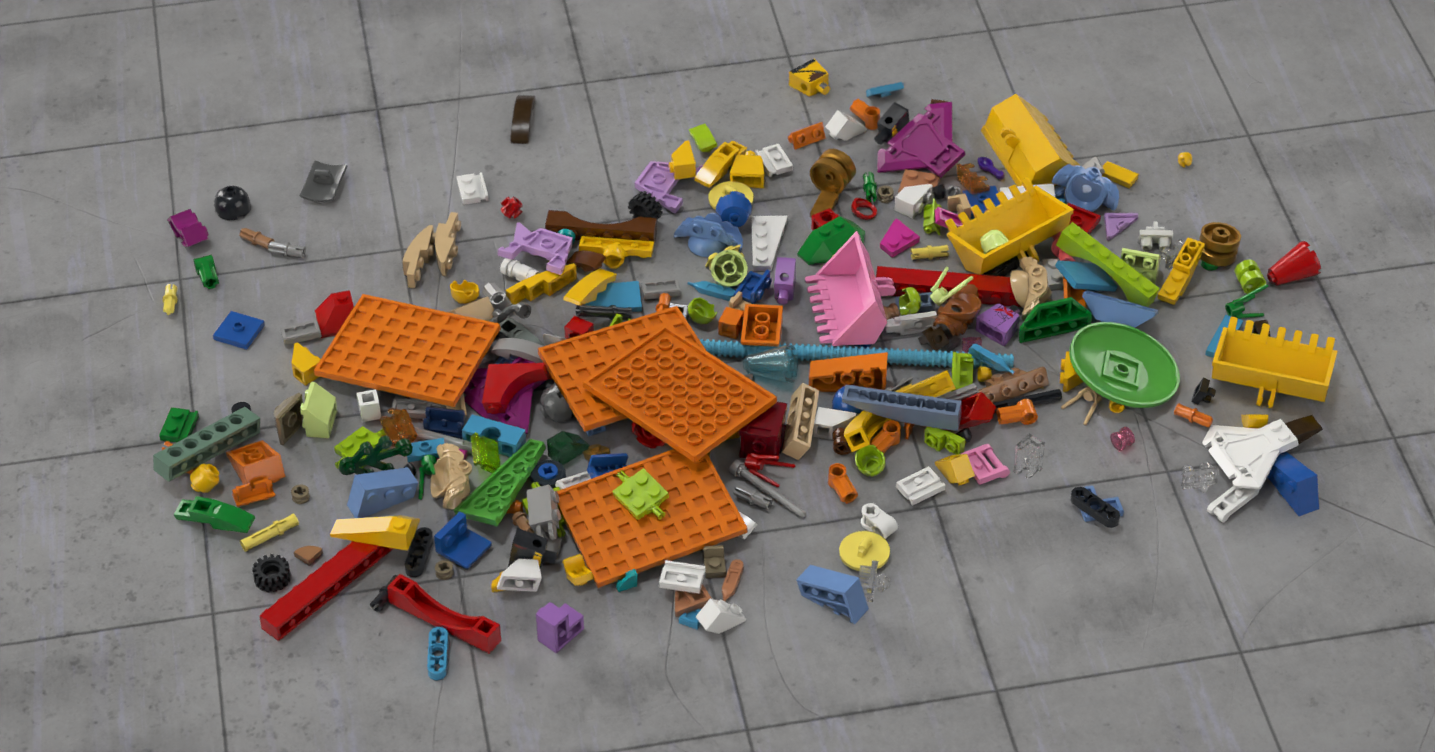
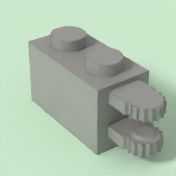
M550 485L527 490L529 526L541 537L545 538V532L549 531L551 540L557 539V529H559V520H561L560 511L557 507V503H559L557 491H554Z

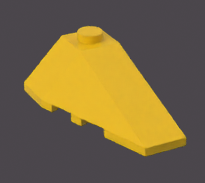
M402 515L337 519L330 537L408 551L420 519Z

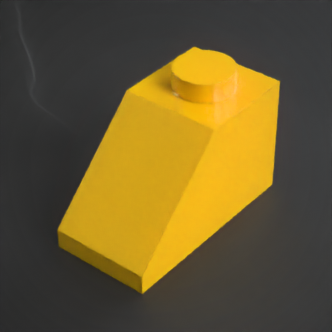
M689 140L685 141L671 154V162L668 163L669 171L673 173L675 180L696 177V163Z
M967 454L950 455L935 461L936 467L949 483H958V486L970 482L969 478L975 476Z

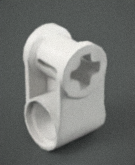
M869 503L862 507L863 517L860 523L866 530L879 534L886 539L898 529L896 520L877 505Z

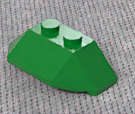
M839 216L813 230L797 252V256L808 265L827 263L856 231L864 244L865 231L853 221Z
M1072 297L1035 305L1020 326L1019 343L1078 331L1091 324L1092 313Z

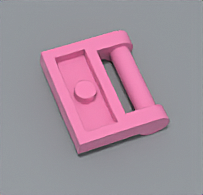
M984 444L961 453L968 455L975 474L973 478L979 485L999 477L1005 478L1010 474L1008 467L1003 465L993 453V448L990 444ZM984 456H987L996 469H993Z

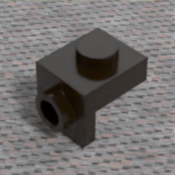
M932 326L922 331L923 336L918 338L921 345L928 343L931 349L935 351L949 344V340L941 326L935 329Z

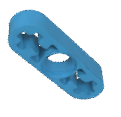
M435 627L429 632L427 669L428 676L431 679L441 680L447 675L448 632L443 627ZM437 636H441L440 643H437ZM442 651L443 654L441 656H434L433 652ZM436 664H439V671H435Z

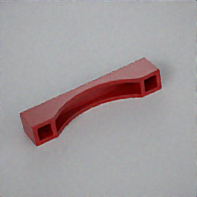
M401 574L387 587L390 604L435 627L445 628L449 634L488 654L501 642L500 624L484 616H467L445 607L425 592L417 582Z

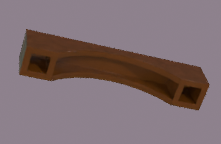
M548 210L545 229L556 233L561 229H569L575 233V240L578 241L581 240V236L654 241L655 245L657 218L637 217L622 223L598 224L581 220L572 216L567 211Z

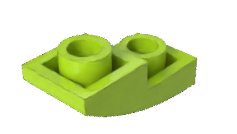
M705 123L689 129L690 136L695 140L696 146L701 152H710L718 146Z
M925 428L924 443L939 452L946 448L955 455L964 453V438L939 428Z

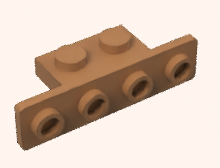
M1042 366L1028 372L1019 368H1011V370L1015 371L1014 374L1007 372L991 376V379L985 380L986 387L979 389L978 393L982 391L992 403L1020 396L1049 384L1046 368Z

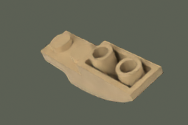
M455 212L450 213L446 224L439 223L436 229V259L442 276H446L448 269L452 268L453 258L458 253V246H455L456 233L461 228V221L458 219V213Z
M433 225L423 229L413 239L405 252L402 262L404 275H407L408 288H416L417 281L421 279L420 268H423L424 263H429L430 256L434 255L433 244H435L436 233H434Z

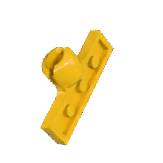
M581 236L579 251L603 254L606 257L603 263L611 269L621 267L626 256L652 257L654 250V241Z

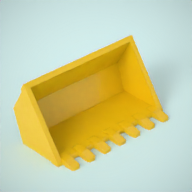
M1014 94L992 107L981 132L1017 186H1023L1021 180L1028 178L1032 185L1054 184L1052 179L1060 169L1069 164L1076 166L1079 163L1072 159L1074 156L1066 150L1068 147L1060 141L1061 137L1054 132L1055 128L1047 122L1048 118L1022 97Z
M1025 178L1021 182L1026 191L1020 193L1015 184L1010 186L1009 190L1013 196L1010 200L1007 199L1003 191L998 192L996 196L1000 205L995 207L990 198L985 199L983 202L988 211L984 214L978 205L972 206L971 211L975 218L971 221L965 212L959 213L958 217L962 225L958 228L951 218L946 220L945 223L950 231L946 235L952 242L965 269L982 275L1015 256L1018 259L1027 257L1024 253L1025 251H1027L1029 257L1039 262V256L1033 246L1069 226L1074 209L1040 187H1033L1030 180ZM991 230L1001 231L1009 240L1007 243L986 254L983 252L980 241L981 237Z
M1230 317L1228 328L1223 327L1212 361V379L1259 388L1257 406H1261L1263 402L1264 390L1271 391L1268 401V408L1271 409L1274 405L1276 392L1325 402L1338 352L1333 350L1335 338L1328 337L1325 348L1317 347L1318 334H1311L1308 345L1300 343L1302 331L1295 330L1293 341L1284 340L1285 327H1279L1277 337L1274 338L1268 336L1269 324H1262L1259 335L1252 333L1253 321L1247 320L1244 331L1236 330L1238 318Z

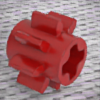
M508 196L501 202L503 206L501 212L509 219L512 216L516 218L523 212L520 209L523 207L522 203L514 196L512 198Z

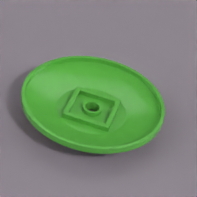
M1097 322L1081 328L1071 341L1069 355L1072 366L1078 376L1096 393L1113 402L1136 408L1156 407L1168 402L1175 395L1179 387L1180 373L1172 355L1160 342L1139 329L1120 323Z

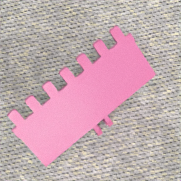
M856 231L815 275L805 277V283H817V285L807 287L808 293H820V295L810 297V303H822L821 305L813 306L812 312L825 313L814 318L815 323H827V325L818 326L817 332L830 334L819 337L820 343H832V346L875 344L887 324L880 296L894 295L896 292L893 286L894 283L891 278H875L869 253Z

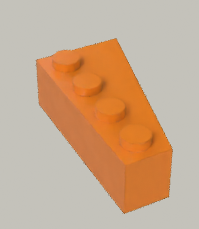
M888 352L811 361L809 386L820 392H837L846 385L885 390Z

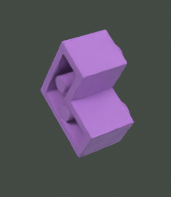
M549 602L536 613L538 641L557 653L584 630L583 615L567 604L558 608Z

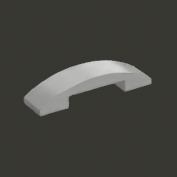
M517 338L498 339L491 353L507 359L513 354L536 363H543L538 355V348L543 346L528 340Z

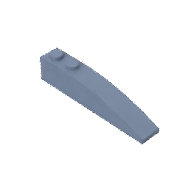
M851 385L845 386L842 402L858 409L920 426L958 431L961 420L962 401Z

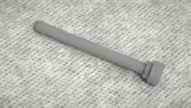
M739 459L732 462L729 467L731 474L736 477H744L799 517L803 518L806 516V512L749 472L747 467H745V463Z

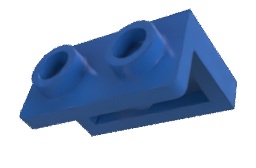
M766 270L763 275L749 271L735 291L734 296L738 291L742 292V300L756 304L758 300L762 299L765 289H769L771 285L770 270Z
M627 453L591 455L587 467L591 479L625 467L628 455Z

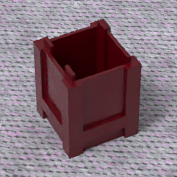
M775 403L739 430V436H741L739 458L746 459L749 453L777 455L780 457L786 430L787 403ZM766 459L772 461H779V459Z

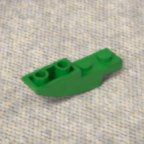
M196 496L194 500L182 499L174 513L177 520L211 524L213 529L248 533L255 520V516L245 510L221 501Z

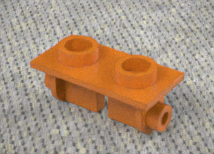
M823 122L792 132L788 136V141L793 143L795 150L826 139Z
M265 478L253 482V489L250 488L249 483L236 486L232 490L236 506L248 505L275 497L271 479L267 480Z

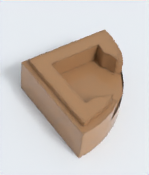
M304 546L294 551V557L308 565H311L323 554L322 548L317 546Z

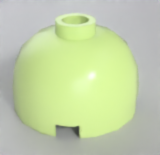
M725 250L714 257L710 270L716 283L724 287H734L744 280L747 275L748 266L742 254L734 250Z

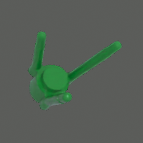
M1265 284L1239 299L1226 303L1225 309L1228 316L1238 319L1263 317L1264 313L1242 314L1245 311L1243 303L1255 298V294L1266 289L1268 285Z
M425 455L421 459L422 467L419 468V500H422L424 474H436L434 465L437 459L434 455Z

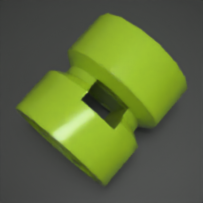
M1244 260L1235 267L1234 273L1246 294L1266 284V280L1254 260Z

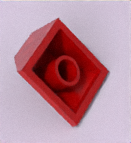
M350 290L331 293L315 309L321 338L336 336L353 310L354 306Z
M982 391L961 400V420L958 429L974 427L983 423L986 424L992 420L996 406Z

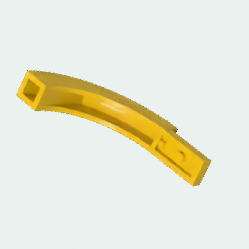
M948 370L914 385L909 384L895 392L938 397L956 388ZM862 411L844 431V436L851 452L870 445V439L886 421L892 419L867 411Z

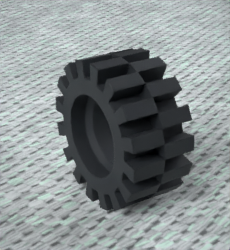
M641 191L628 202V209H631L629 212L633 214V219L648 217L657 218L658 220L663 213L661 211L662 206H659L660 202H656V197H651V193L647 194L646 191Z
M270 554L269 558H267V555H264L263 560L261 558L257 559L258 563L255 562L253 564L254 567H252L254 582L257 588L260 587L262 591L266 589V592H270V589H273V592H277V588L282 590L283 585L285 587L288 585V582L291 580V574L286 558H281L280 555L274 557V554ZM270 571H278V573L275 575H265L267 572Z

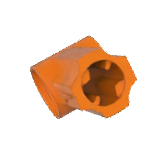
M860 99L854 100L850 106V111L865 122L867 129H878L877 123L880 119V109L875 106H869Z
M1023 399L1014 406L997 408L996 410L999 425L1020 421L1025 425H1030L1038 419L1033 402L1030 399Z
M895 420L886 421L883 425V430L870 442V445H875L884 454L891 446L899 444L900 423Z
M834 463L829 467L828 485L836 491L842 502L846 504L851 503L858 497V492L846 474V467L843 464Z

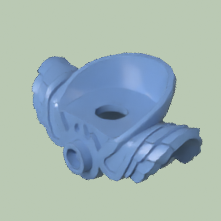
M1069 164L1060 169L1052 179V183L1066 187L1065 199L1067 204L1071 203L1091 212L1098 209L1101 204L1113 211L1118 206L1119 190L1110 179L1102 177L1100 170L1096 167L1085 169L1079 165L1072 166Z
M713 212L709 213L705 218L702 216L688 217L674 232V237L689 236V249L692 253L701 257H709L716 252L720 253L728 246L735 247L740 244L741 246L738 251H741L743 247V238L739 228L734 227L728 221L722 222L721 217Z

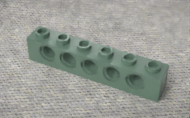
M243 407L154 454L153 470L170 482L259 434L260 417L246 407Z

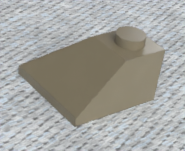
M300 393L285 399L273 412L280 445L284 446L302 426L304 417L300 414V408L303 399Z

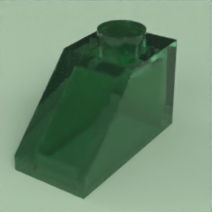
M561 431L547 439L548 457L562 465L583 454V451L588 450L590 446L579 435Z

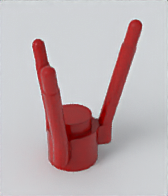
M749 453L745 460V467L753 475L777 488L780 487L778 483L757 471L762 470L764 464L795 468V464L766 460L779 459L777 455Z

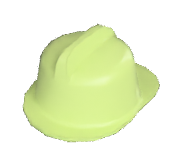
M999 230L988 231L980 239L984 254L1009 241Z

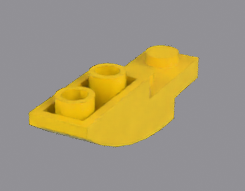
M733 140L730 143L724 142L704 163L694 181L710 188L727 174L728 168L733 165L736 155H745L747 147Z
M1187 238L1173 262V268L1160 289L1157 299L1173 305L1176 304L1178 298L1184 294L1194 274L1205 243Z

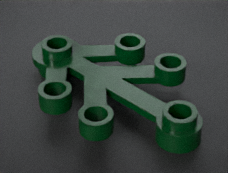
M382 436L374 448L370 442H364L353 457H345L340 461L339 471L343 475L375 472L373 469L367 470L362 468L365 465L382 471L393 470L395 468L392 463H384L381 460L399 454L404 457L409 456L412 453L413 446L409 439L404 438L395 444V448L381 452L382 449L391 447L392 441L389 436Z

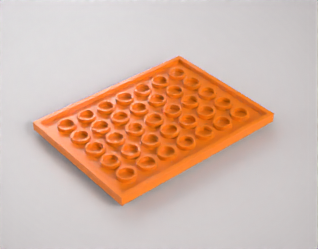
M667 325L662 326L583 381V388L693 462L698 461L777 403V396Z

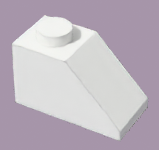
M839 110L836 111L825 126L830 131V136L836 140L840 138L844 141L858 136L867 130L857 119Z
M517 559L502 572L497 584V590L537 592L542 579L538 560Z

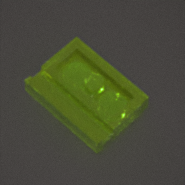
M475 432L471 436L474 465H480L481 469L493 474L501 466L498 443L483 435L479 437L478 433Z

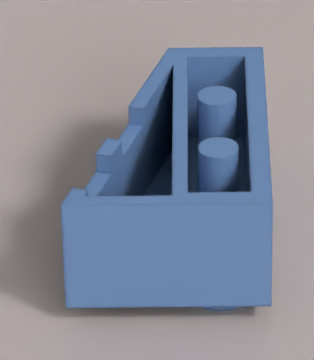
M408 467L355 475L347 506L355 518H365L414 498L418 481Z
M810 565L797 579V584L803 597L822 607L827 605L833 608V613L837 615L841 613L846 615L853 624H856L869 609L858 577Z

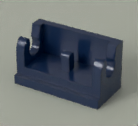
M426 407V418H423V428L425 430L462 439V429L466 424L465 411Z

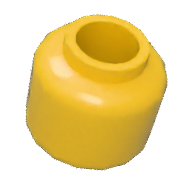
M201 464L190 475L191 487L196 492H210L219 483L218 469L212 464Z

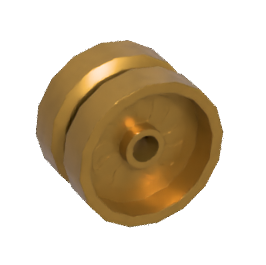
M838 149L824 151L810 169V178L820 191L825 190L840 194L856 174L853 160L846 153Z
M1211 222L1205 224L1201 229L1199 238L1200 242L1205 243L1200 259L1215 266L1233 264L1236 261L1240 245V232L1235 227L1226 223Z

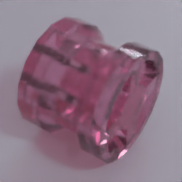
M1122 427L1119 432H1114L1110 435L1112 445L1119 451L1125 449L1126 445L1130 446L1135 443L1134 434L1128 427Z

